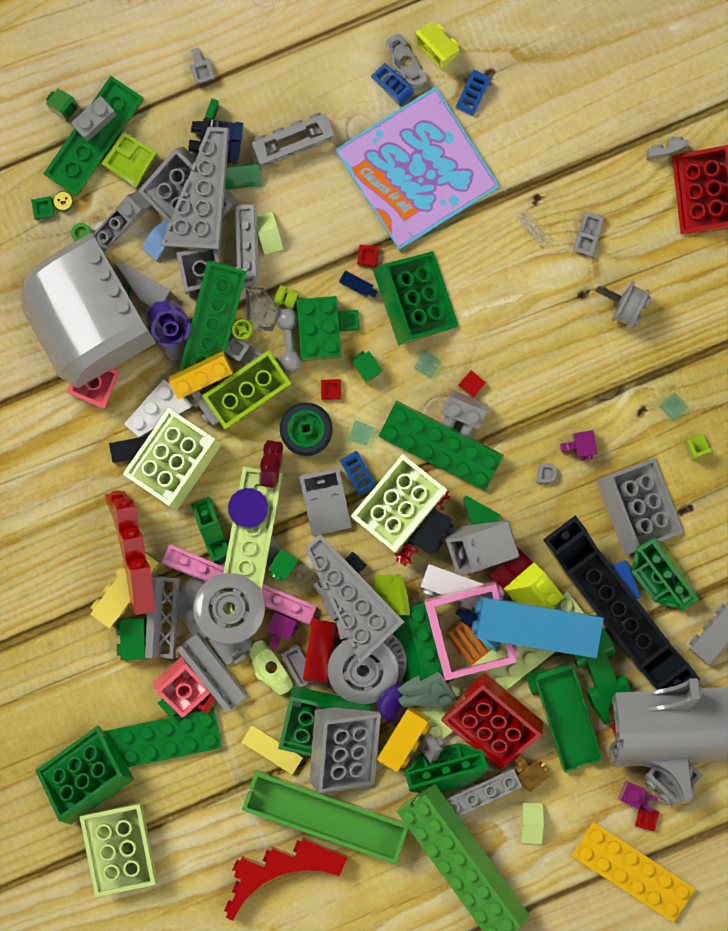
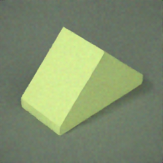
M273 211L258 215L257 231L264 255L284 250Z
M523 802L521 843L542 844L544 829L543 803Z

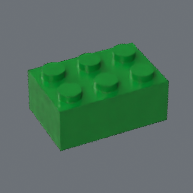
M337 296L296 299L302 362L342 358Z

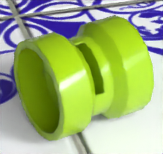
M280 285L274 304L279 306L285 305L286 308L293 310L300 292L296 290L290 291L287 287Z
M238 319L233 323L232 332L236 338L246 339L252 333V326L248 320Z

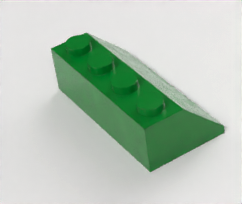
M425 602L409 606L410 615H398L404 623L393 633L401 642L406 654L407 666L403 682L406 683L418 675L424 680L438 671L444 678Z

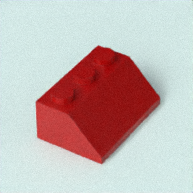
M312 618L303 680L327 683V679L329 680L328 663L335 649L333 641L334 639L338 640L339 635L336 623Z

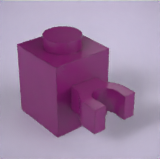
M594 430L573 433V442L560 444L561 452L575 450L576 458L581 457V461L591 460L593 455L598 454Z
M274 612L267 631L274 634L269 647L277 650L282 637L290 640L291 636L295 638L299 626L296 625L297 621Z
M625 780L618 799L637 809L642 804L645 809L652 812L653 808L648 806L647 802L650 799L657 802L658 797L645 795L646 789Z

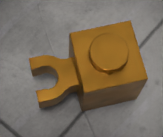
M520 754L514 758L515 762L522 769L516 775L530 792L549 777L546 774L549 770L542 761L537 763L536 760H533L528 765Z

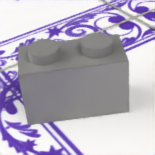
M100 96L76 117L71 124L88 142L116 116V113Z

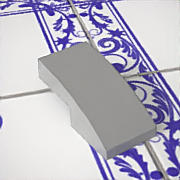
M585 211L573 248L574 251L590 256L593 255L604 220L603 216Z
M234 335L226 349L227 355L244 366L263 354Z

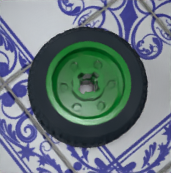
M306 402L296 404L289 408L281 419V439L285 446L297 455L312 456L318 454L327 447L332 438L333 427L328 413L316 404ZM309 426L310 431L304 433L303 427Z

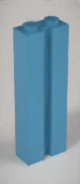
M481 596L480 601L477 600L475 612L479 614L478 620L473 621L472 633H474V637L477 639L597 658L604 619L601 616Z

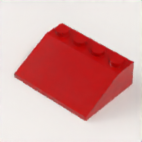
M728 145L672 155L680 233L691 234L727 230Z
M485 672L469 685L441 719L445 725L470 746L477 750H483L485 758L499 770L504 768L541 737L543 732V721Z

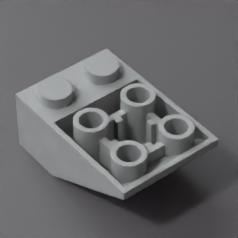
M339 468L299 476L312 536L352 528Z
M509 520L452 527L446 537L456 574L477 572L519 557Z

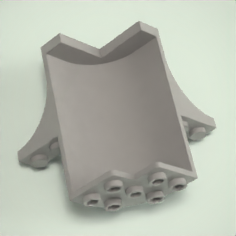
M694 678L669 688L615 693L612 697L617 738L609 747L611 767L644 766L659 771L671 781L678 793L680 804L689 803L695 796L694 785H691L690 781L692 767L688 763L728 761V687L702 688L701 685H698V678Z

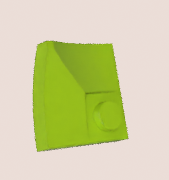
M123 132L103 161L102 166L137 190L158 154L153 149Z
M401 574L375 575V592L397 615H410L408 595Z

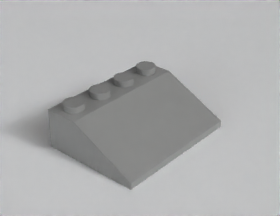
M184 146L175 148L138 190L168 222L173 217L177 201L186 180L189 178L193 162L196 160ZM226 188L223 220L239 204V201Z
M655 458L596 480L625 555L635 552L636 547L653 537L659 541H664L684 533Z
M344 708L315 710L309 782L318 793L373 786L375 784L380 712Z

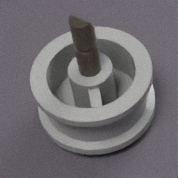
M631 281L626 292L621 296L605 287L598 286L595 292L618 303L612 321L619 320L626 324L628 329L632 325L636 327L641 319V309H646L650 302L651 296L648 295L650 290L646 289L644 291L635 286V282Z

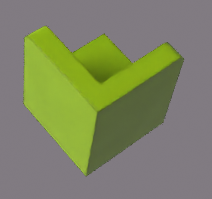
M704 434L684 441L691 459L713 451L712 447L709 448Z

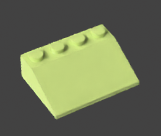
M168 408L123 475L177 511L222 444Z
M402 454L351 517L396 553L448 490Z
M142 802L79 816L95 897L156 885L158 881Z

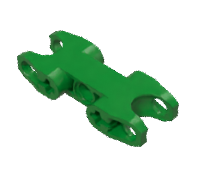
M602 626L597 658L571 654L578 669L587 667L594 687L586 690L587 696L602 723L607 724L610 723L608 707L612 703V697L615 693L632 692L624 674L617 677L614 675L608 656L615 654L616 651L610 636Z

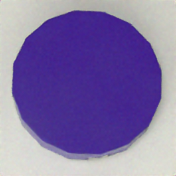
M244 488L232 495L228 503V513L237 526L251 529L265 521L268 515V503L266 497L260 491L253 488Z
M403 684L389 687L384 692L383 697H380L378 700V711L388 722H400L408 707H403L398 700L403 696L398 690Z

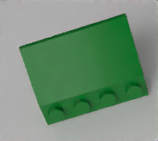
M433 251L385 263L373 270L398 346L459 326Z
M293 685L278 749L311 756L315 710L344 708L370 711L372 704L354 703L343 699L341 696Z
M98 725L36 770L58 821L70 825L80 819L79 816L86 815L134 780L126 762Z

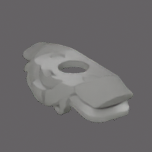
M401 34L391 36L386 41L392 69L406 80L412 88L415 89L423 86L427 81L426 74L409 49L405 38ZM402 57H409L412 64L409 67L402 66L400 63Z

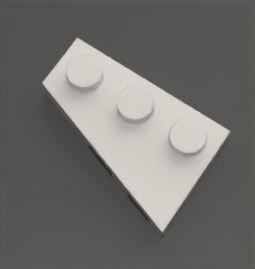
M163 379L124 425L138 437H142L156 427L168 408L179 415L194 405L185 397L178 400L171 385Z

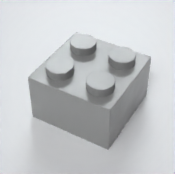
M192 249L177 253L185 294L199 293L207 261L220 262L218 250Z

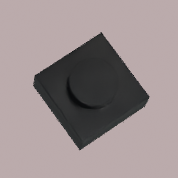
M354 552L345 559L358 574L367 566Z

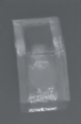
M247 287V319L256 331H273L282 311L264 288Z

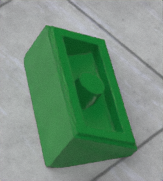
M260 164L227 167L226 189L262 186Z

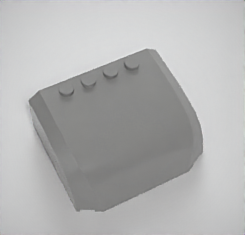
M92 232L42 261L25 276L22 285V311L58 376L77 389L156 344Z

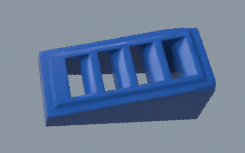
M386 63L371 75V78L399 106H402L414 94L412 86ZM386 72H388L389 74L383 80H381L380 78ZM392 78H394V80L390 84L386 85ZM399 83L400 85L393 91L392 89Z
M473 69L455 108L473 116L491 81V77ZM474 78L484 82V85L473 81ZM470 86H474L480 89V93L473 89H470ZM469 93V94H471V95L477 97V99L474 100V99H472V98L466 96V94ZM463 100L473 104V108L463 104Z
M357 451L339 460L359 496L377 486ZM354 459L358 460V462L349 467L346 465ZM358 466L362 467V469L353 474L350 472ZM362 473L366 474L365 477L355 481V477ZM366 480L370 481L369 484L363 486L362 488H359L358 485Z
M623 560L611 565L635 598L639 599L641 596L628 562Z

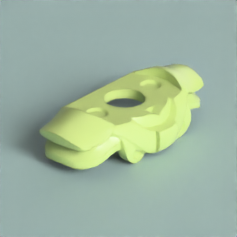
M263 640L255 642L252 648L249 649L255 676L279 695L287 693L293 687L289 675L271 648ZM270 661L275 662L277 665V670L274 673H268L265 669L266 664Z

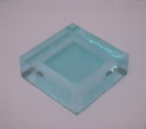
M424 351L414 369L431 379L441 361Z
M675 392L659 406L672 421L688 408Z
M355 420L348 439L367 446L374 427Z

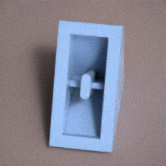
M166 219L151 231L141 247L156 261L169 248L160 246L169 223Z

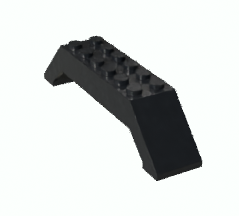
M576 515L543 539L563 573L594 614L604 618V627L635 668L655 690L673 687L689 679L698 678L700 680L689 663L670 644L600 552L587 529Z

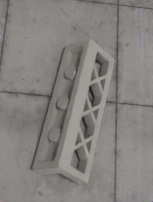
M254 204L235 206L237 267L247 270L243 288H252V286L259 285L257 205Z
M152 577L155 611L147 613L145 658H176L180 578ZM165 581L173 582V591L170 594L164 589ZM167 601L172 605V611L169 614L163 609L164 603ZM166 621L171 625V631L167 635L162 630V625ZM165 641L170 645V654L161 653V644Z
M199 632L177 649L226 713L248 696Z

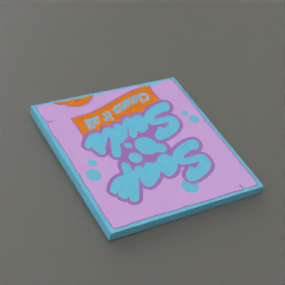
M436 86L335 149L398 250L403 249L500 188Z

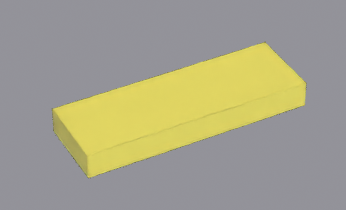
M253 725L241 742L290 774L294 773L303 759L297 753L278 749L279 741Z

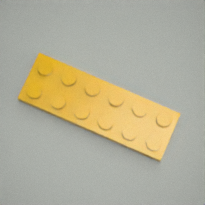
M593 821L571 854L572 857L673 923L695 891L693 886Z

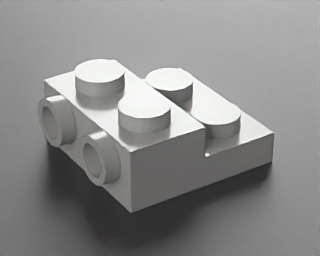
M688 763L692 767L691 785H694L703 775L692 764ZM651 769L643 777L646 780L644 782L645 786L651 791L656 790L660 794L659 799L668 806L670 804L673 807L680 800L674 785L659 771Z

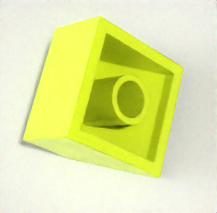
M432 21L415 32L414 42L443 70L459 55V44L453 38L449 39L444 34L446 31L440 24L436 25Z
M535 563L531 564L504 588L514 602L554 608L565 598L546 573Z

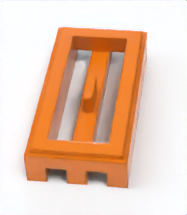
M464 621L448 632L471 665L488 653L479 640L474 637V634ZM461 627H464V629L467 631V633L470 635V637L482 651L480 654H478V652L475 650V648L472 646V644L469 642L466 636L462 633V631L460 630ZM457 631L475 655V658H471L453 633Z

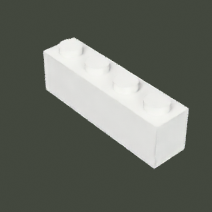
M428 564L420 587L424 588V593L434 596L435 593L445 595L483 584ZM492 592L457 601L462 602V607L472 610L473 606L476 607L477 600L480 601L481 596L493 598Z

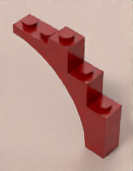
M112 491L110 494H105V498L121 547L131 608L135 615L154 612L155 604L151 568L146 560L144 537L139 529L137 506L133 499L128 498L125 491Z
M302 837V840H297L293 852H296L295 855L272 846L271 851L267 849L262 860L266 862L265 865L245 856H242L241 860L236 859L232 870L235 871L234 877L241 881H236L232 893H235L233 901L228 900L224 909L227 912L226 918L233 921L246 899L261 885L277 876L310 870L326 872L340 877L348 855Z

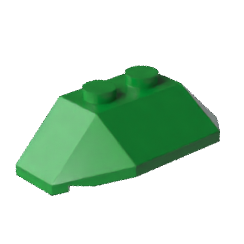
M653 537L636 547L631 572L654 602L683 610L699 600L688 574L664 543Z
M462 743L442 747L443 751L440 752L438 760L433 763L428 761L424 753H420L409 769L407 768L405 771L409 791L421 793L423 790L436 784L442 793L471 785L488 770L483 750H477Z

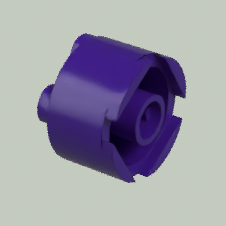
M173 301L155 302L147 314V327L159 345L175 347L178 343L188 338L191 324L184 309L178 303Z

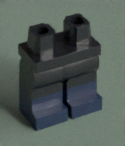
M204 118L203 121H192L191 133L201 134L200 141L189 140V152L199 153L200 145L208 127L229 128L227 162L238 164L243 123L223 122Z

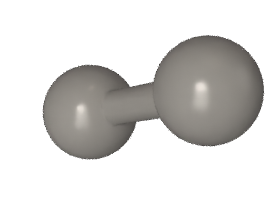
M286 308L279 311L276 316L278 327L284 330L286 352L280 358V366L287 373H295L302 366L301 356L294 351L292 330L298 325V315L294 310Z

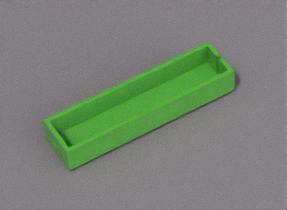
M256 769L249 788L253 792L248 791L242 808L243 811L393 864L397 863L408 831L404 821L325 793H318L311 788Z
M436 784L423 790L420 794L418 793L407 799L396 812L482 931H516L522 928L530 916Z

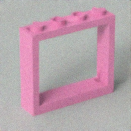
M495 582L424 600L445 681L516 663L515 657L519 656L516 645L505 643L508 657L451 671L435 606L492 592L493 598H503L501 586H496Z

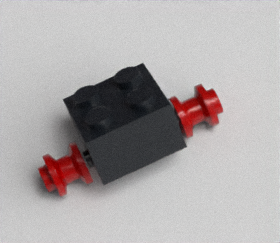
M449 491L445 493L422 521L411 542H408V544L404 543L400 553L396 552L394 554L397 557L395 561L405 567L407 563L412 565L413 562L410 558L413 554L419 553L414 546L430 555L433 552L438 553L443 544L440 541L442 536H448L453 527V524H451L452 519L436 510V508L441 511L444 510L442 506L444 500H450L451 498L448 495Z

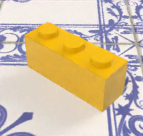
M224 351L170 376L169 383L179 400L233 374V369Z
M413 706L408 707L377 760L398 772L400 767L404 769L410 760L407 757L410 751L415 752L420 744V741H418L421 734L425 736L431 725L428 722L431 717Z

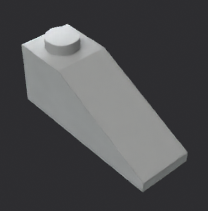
M117 261L116 265L144 304V309L149 311L155 302L168 300L172 293L171 290Z

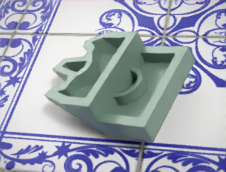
M439 671L424 680L418 675L398 688L399 692L403 694L398 700L405 708L411 706L417 708H441L457 699L455 692Z

